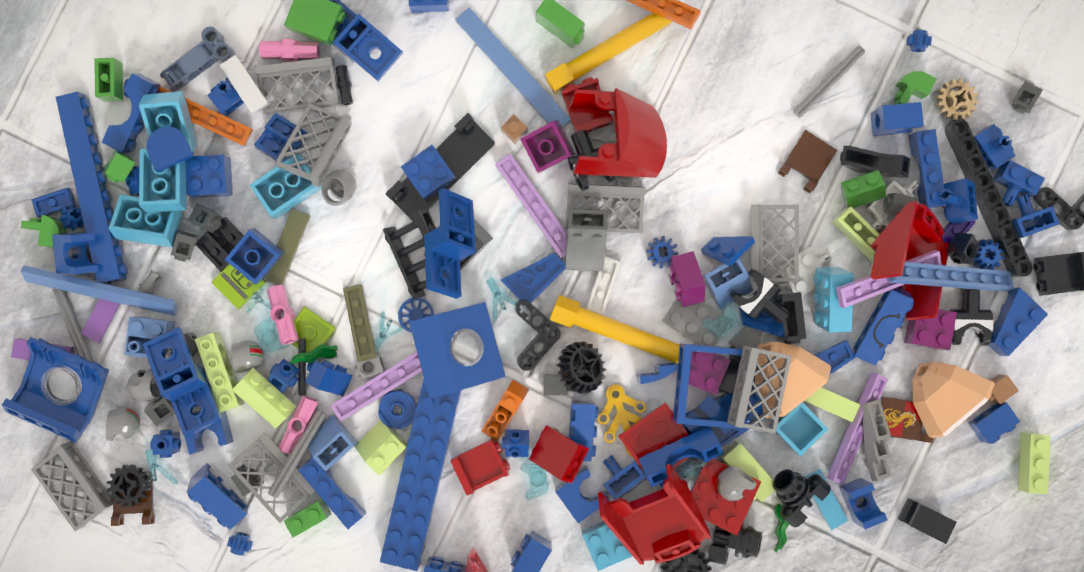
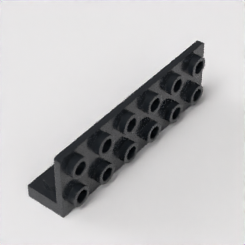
M469 113L454 125L456 130L436 148L439 155L456 177L453 182L444 187L447 190L456 184L495 145V142L480 128ZM408 177L402 182L398 180L385 193L412 221L415 219L413 213L419 210H429L439 200L438 191L425 201Z

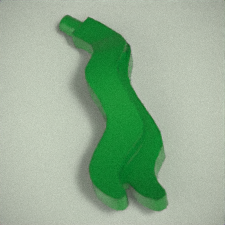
M321 344L311 352L299 353L293 356L289 364H297L300 361L312 363L318 358H335L338 346Z
M777 504L774 508V514L778 519V525L775 529V534L778 538L774 549L776 553L784 547L787 541L786 529L789 525L780 516L781 504Z

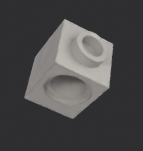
M380 353L374 359L362 362L355 361L356 365L354 368L358 377L361 376V379H365L386 371ZM368 361L374 365L372 372H368L365 369V363Z

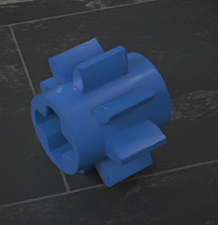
M914 30L910 36H907L906 46H910L912 52H925L926 48L931 46L932 36H928L929 34H927L928 31Z
M71 205L68 210L64 208L60 212L62 216L59 218V221H62L64 228L74 231L77 227L81 228L84 225L80 208L78 209Z
M236 532L235 536L231 535L227 546L231 547L230 552L240 556L244 555L245 552H249L253 541L249 540L250 535L244 532Z

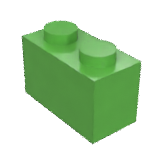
M94 58L95 97L102 101H123V63L115 58Z
M114 150L103 168L107 176L106 178L115 183H118V181L124 183L135 161L129 156Z
M879 170L841 182V194L847 208H856L885 198L886 185Z
M321 498L286 518L284 523L294 538L327 519L331 513Z

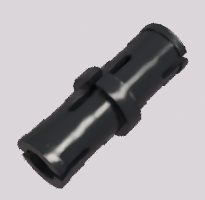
M347 65L336 66L335 70L338 81L336 86L339 89L341 105L353 104L351 94L352 83L349 81Z

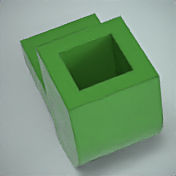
M921 71L907 74L895 84L900 89L894 96L896 100L894 105L908 103L911 95L920 99L927 97L937 78Z
M42 215L41 219L30 218L29 221H21V228L40 231L38 246L53 247L52 235L67 233L62 222L54 217Z

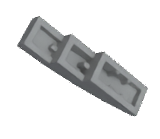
M878 399L865 403L863 410L864 445L872 481H879L891 476L886 462V458L891 457L886 438L891 437L881 401Z

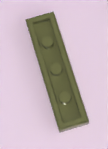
M291 209L277 247L285 253L264 280L277 285L284 284L311 217L310 215Z
M358 284L343 288L357 361L362 362L377 358L363 285Z

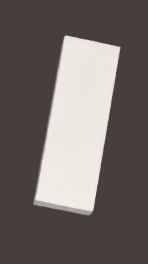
M236 55L219 65L252 114H255L269 104Z
M605 256L604 271L597 272L586 309L604 315L621 261Z

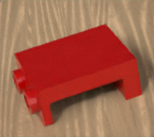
M593 77L582 80V83L575 86L573 83L564 87L561 95L575 133L581 130H587L589 133L613 124L614 120L609 111L570 108L575 90L601 91L598 78L593 79Z
M546 425L532 450L529 460L559 480L572 484L589 448L573 441L560 433L558 429Z
M491 439L450 460L467 496L485 485L504 476H509L508 470L511 468L507 459L503 460L500 454L503 451L498 441L494 442Z

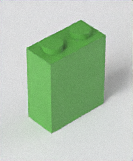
M293 0L284 26L292 32L331 46L338 37V27L344 22L346 14L341 5L328 0Z
M544 0L536 10V22L571 48L575 44L579 45L584 39L585 23L556 1Z

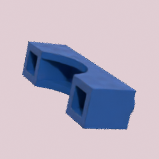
M132 73L124 90L131 100V114L123 124L109 125L101 143L120 153H130L133 151L137 144L138 134L144 129V121L139 103L143 95L159 93L161 84L142 74Z
M936 129L917 131L909 135L911 154L916 158L920 171V186L917 190L918 202L924 204L929 209L946 206L947 202L939 198L942 197L939 196L940 192L945 188Z
M709 426L670 445L663 446L655 452L646 454L638 460L650 486L654 487L668 479L667 464L670 463L673 466L677 461L686 457H696L704 462H708L723 455L718 439Z
M311 458L298 469L347 530L366 514L364 509L354 498L350 497L340 488L332 477L330 469L325 472L314 458Z

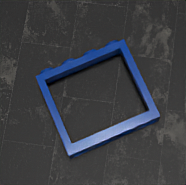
M680 343L673 422L686 425L747 429L730 425L725 420L685 417L692 351L742 355L743 349ZM752 394L749 398L750 403L752 402ZM750 413L745 416L744 423L749 424Z

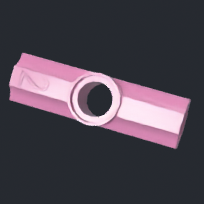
M282 39L281 41H261L259 44V52L262 59H281L287 62L298 61V59L311 60L319 59L320 57L318 42H299L295 39Z
M284 285L269 287L266 291L271 305L270 317L276 323L280 342L282 345L294 343L299 339L294 324L295 313L289 306Z
M305 395L302 396L292 419L288 422V428L278 447L282 452L292 453L319 403L315 399ZM296 420L301 421V423H302V429H301V430L296 429V427H295V421H296Z

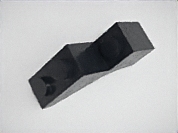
M843 146V151L840 154L841 165L857 173H871L879 170L880 174L885 177L908 178L911 159L905 155L878 153L854 146Z

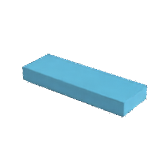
M820 469L805 476L808 479L811 475L818 474L826 481ZM830 490V493L823 501L813 495L815 503L831 530L848 521L832 490Z

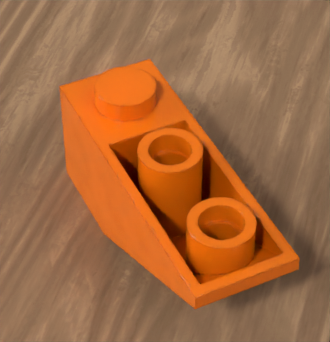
M512 380L481 432L498 441L529 389Z

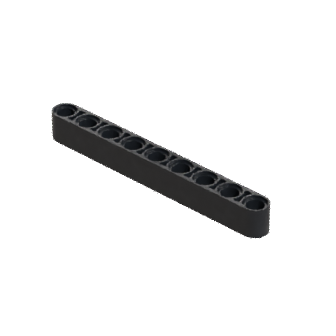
M964 119L950 122L945 127V135L964 177L975 183L976 203L994 243H1000L998 249L1004 250L1000 253V256L1004 257L1002 261L1006 270L1010 271L1012 277L1030 275L1033 269L1031 261L969 124ZM954 125L958 126L959 133L955 132ZM962 142L967 145V150L962 148ZM970 160H973V161H974V163H975V167H974V168L971 167V165H970ZM978 177L983 181L982 186L978 183ZM986 195L990 196V203L986 201ZM994 212L998 214V220H995ZM1003 229L1006 231L1005 238L1002 236ZM1010 247L1014 249L1013 255L1010 254ZM1019 264L1022 267L1021 273L1017 269Z

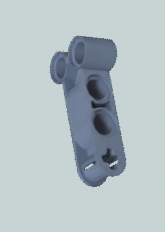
M211 26L204 28L201 33L203 41L160 73V77L164 78L170 86L171 92H176L217 61L225 62L235 55L234 49L224 42L223 34ZM216 34V38L210 41V36ZM227 49V54L221 56L222 50Z

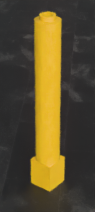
M650 13L566 64L564 62L545 74V80L555 95L563 90L565 86L573 84L575 80L670 25L672 21L655 13Z
M558 295L550 317L551 321L570 328L572 325H576L678 364L680 344L580 307V302Z

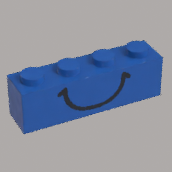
M894 288L883 293L852 348L854 357L875 366L879 360L883 359L887 345H890L894 340L896 329L902 326L906 312H909L913 307L914 299L911 293L900 288Z

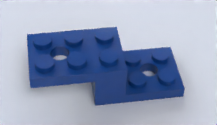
M329 0L341 5L346 14L344 22L338 27V37L333 41L332 45L379 82L401 57L403 51L359 13L356 15L340 0ZM375 49L381 51V55L377 59H373L370 56L371 52Z
M443 188L439 191L440 226L424 235L426 289L457 299L462 296L460 260L476 253L473 200Z
M180 327L143 343L160 394L171 401L183 436H191L223 420L204 369L195 364ZM172 349V356L169 358H165L164 354L166 350ZM200 406L201 412L194 416V407Z

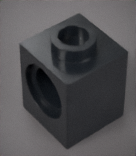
M955 233L946 252L953 263L971 264L980 248V244L973 234Z

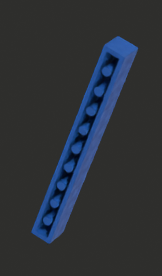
M78 91L56 96L85 232L95 233V240L89 241L88 245L92 263L98 265V272H95L96 281L108 284L126 280L128 269L126 264L123 263V248L119 244V240L109 230L114 210L110 205V191L106 187L105 181H107V176L101 165L103 158L97 147L99 140L93 129L95 125L94 119L89 111L90 101L86 95Z

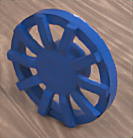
M410 298L400 306L398 319L401 326L406 331L412 333L411 329L406 325L410 321L434 315V310L425 299L418 298L413 300V298ZM413 301H419L417 308H415ZM409 302L411 303V306H412V309H411V310H410L408 307L405 306V305L408 304ZM424 302L427 306L421 310V304ZM403 308L407 310L409 313L402 314ZM429 308L431 314H424V311ZM402 317H408L409 320L403 323Z

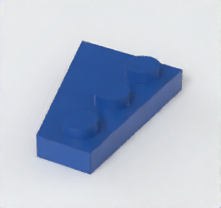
M553 253L501 279V281L519 300L526 299L532 303L565 270V263Z

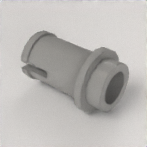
M151 270L144 282L139 284L138 290L147 294L153 293V288L162 276Z

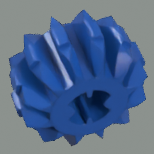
M662 236L659 242L658 238L655 237L653 239L655 245L651 242L648 243L652 250L648 249L646 253L652 254V256L648 257L647 260L654 259L655 261L652 263V266H656L659 262V268L662 269L664 263L667 267L671 265L669 260L671 261L672 255H678L679 252L673 251L677 244L670 246L671 238L665 242V236ZM658 248L660 250L664 248V253L666 254V256L663 255L660 257V252L658 251Z
M984 239L979 240L980 248L973 259L975 261L973 267L994 270V266L999 267L1001 265L999 260L1004 259L1003 256H1000V253L1004 250L998 249L1000 243H993L992 239H987L986 241Z

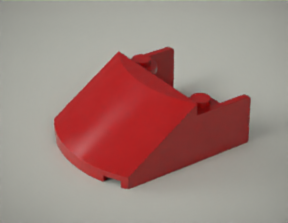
M615 88L614 92L575 90L570 103L571 109L614 111L616 144L605 143L601 145L598 149V157L579 156L573 169V174L657 178L666 159L667 137L663 122L656 109L652 105L618 88Z
M917 201L908 202L870 245L876 252L871 271V278L873 280L902 276L905 261L933 250L940 251L941 263L946 266L948 259L946 249L949 243H944L942 235L945 232L936 216L927 206L917 204ZM904 284L901 287L902 290L911 293L914 299L912 309L906 312L907 320L937 317L942 287Z
M670 463L666 465L668 479L664 481L663 489L631 502L622 498L610 502L602 492L598 493L601 519L640 565H644V561L655 560L656 564L680 558L701 547V542L705 538L708 540L711 538L707 524L686 481H682Z

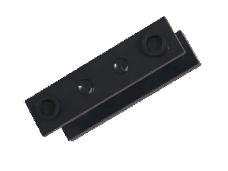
M428 209L413 213L414 221L398 230L395 226L382 229L385 234V240L389 243L408 286V292L413 300L426 296L423 290L426 288V280L420 282L416 274L417 271L425 268V259L412 265L408 254L424 247V235L436 229ZM419 228L422 239L404 247L400 237Z

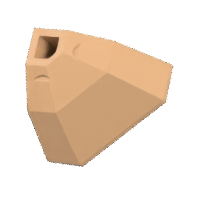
M780 342L758 344V349L792 356L779 417L787 415L828 382L831 366L803 348ZM759 353L757 362L762 366L768 360L764 354ZM780 357L774 361L778 370L783 367L785 358ZM771 365L763 369L767 378L775 373ZM760 373L755 375L757 386L764 381ZM777 376L769 381L773 389L777 388L780 384ZM766 384L758 389L762 397L771 392ZM772 396L765 402L769 408H772L776 400ZM761 404V405H762V408H763V412L765 413V412H766V409H765V407L763 406V404Z
M938 362L919 364L912 379L913 404L928 436L935 438L948 435L989 400L995 383L956 365Z

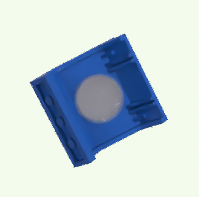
M486 302L409 322L429 398L446 395L506 377Z
M30 337L26 344L31 355L21 385L12 399L6 398L1 405L6 413L77 443L93 419L109 369L102 367L96 362L88 361L78 354L67 352L62 347L51 345L41 338L37 340Z

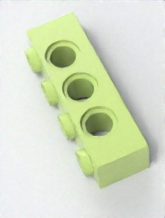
M220 332L210 333L195 339L220 413L244 405V400L232 391L238 383Z

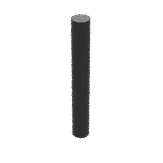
M306 338L298 339V354L306 353ZM300 361L298 362V368L300 369L298 372V395L303 396L306 395V362Z

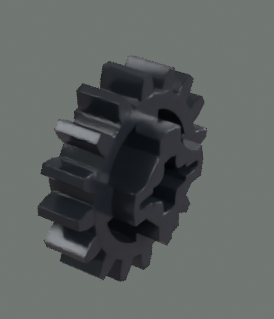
M123 465L122 468L115 469L116 474L110 473L112 480L106 482L110 485V488H107L106 491H111L112 494L109 496V499L115 498L114 504L121 503V507H127V505L133 507L135 503H142L141 498L148 497L145 491L151 490V488L147 487L151 480H146L145 477L148 476V473H142V467L136 469V465H130V467L129 465Z

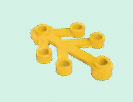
M617 384L607 388L606 397L608 401L597 418L600 424H607L609 422L608 415L615 405L617 413L608 431L603 435L607 443H612L615 440V433L620 423L623 431L630 427L629 421L636 423L642 419L626 411L622 402L633 406L639 413L646 409L643 401H637L625 395L624 389ZM613 391L619 392V396L617 398H614L612 396ZM638 403L643 404V408L641 410H638L636 408V405ZM601 415L607 416V420L605 422L600 421ZM608 433L613 435L611 440L606 439ZM625 446V450H626L627 454H628L629 456H632L631 453L628 451V449H627L626 446Z

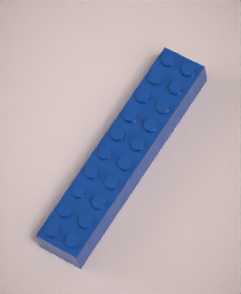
M423 379L380 563L418 571L462 390L429 398L425 380Z

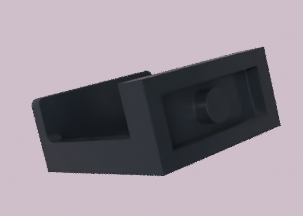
M1084 252L1034 258L1033 269L1037 277L1036 289L1039 292V296L1084 291Z
M801 292L778 294L775 298L779 302H784L791 312L786 318L788 335L784 337L777 336V339L785 344L801 343V339H806Z

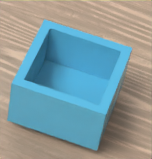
M802 402L784 417H779L776 434L795 454L802 456L829 429Z
M604 521L581 531L597 571L632 557L631 553Z

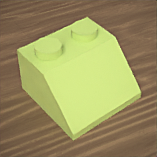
M379 420L359 441L355 448L364 462L380 476L404 451L408 443L392 428L387 427Z

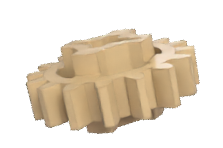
M952 79L949 83H944L942 85L943 88L937 90L940 95L935 97L936 100H939V103L935 106L941 107L938 113L944 112L945 119L951 116V121L957 120V118L965 119V117H970L972 115L971 112L977 110L974 105L979 103L978 100H975L979 93H973L976 87L970 88L969 81L963 84V79H959L957 82L955 79ZM952 88H958L957 91L950 90V89H952ZM957 109L964 110L963 112H955Z

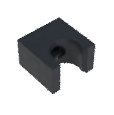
M910 498L907 499L898 517V520L947 544L957 523Z

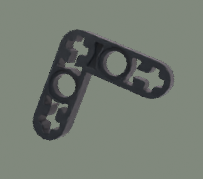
M1049 187L1040 188L1037 195L1033 196L1034 201L1041 208L1051 206L1054 208L1056 203L1062 206V212L1060 214L1056 213L1060 225L1066 230L1079 229L1084 224V212L1080 208L1084 202V194L1072 207ZM1044 192H1045V193H1046V195H1045V198H1046V199H1043V200H1042V199H1041V197H1042V194H1041V193H1044ZM1070 218H1075L1073 221L1074 225H1070Z
M521 299L515 304V312L538 332L536 337L517 358V365L523 371H530L559 340L561 332L553 322L529 301ZM527 304L526 308H527L532 314H530V316H529V315H528L527 313H525L524 311H522V312L520 313V311H521L520 305H524V306H525V305ZM535 316H541L543 319L539 326L533 324ZM547 326L550 330H554L555 336H549V333L543 328ZM538 342L544 345L541 352L534 351V345ZM531 351L537 357L534 359L528 352ZM530 357V359H529L530 364H529V365H527V364H524V365H523L522 359H523V358L528 359V358Z

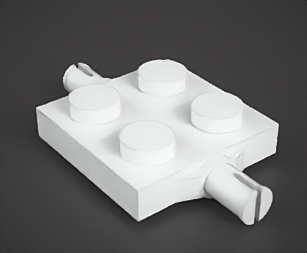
M893 180L886 186V196L889 193H899L914 197L912 193L920 185L913 181L907 188H904ZM885 198L871 202L866 208L877 220L872 225L876 231L882 226L887 227L896 217V215L884 213L883 202Z
M811 247L805 248L799 252V282H779L776 285L781 289L787 288L791 293L801 292L802 296L815 289L813 277L816 273V268H821L823 264L832 260V257H829L831 255L827 253L818 258ZM795 259L791 262V264H793L794 266H795ZM782 262L776 268L780 270L787 262ZM790 265L781 272L786 278H795V270Z

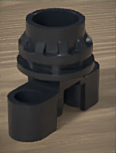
M790 469L780 471L772 483L777 497L784 504L781 508L780 516L792 527H799L808 518L801 509L804 506L812 507L810 499L813 495L823 501L831 490V486L820 475L813 474L807 479L800 473L793 472Z
M745 523L742 524L738 535L716 526L713 533V544L710 545L708 561L726 566L730 548L735 549V557H739L740 553L743 558L758 557L763 533L756 531L750 525L745 528Z

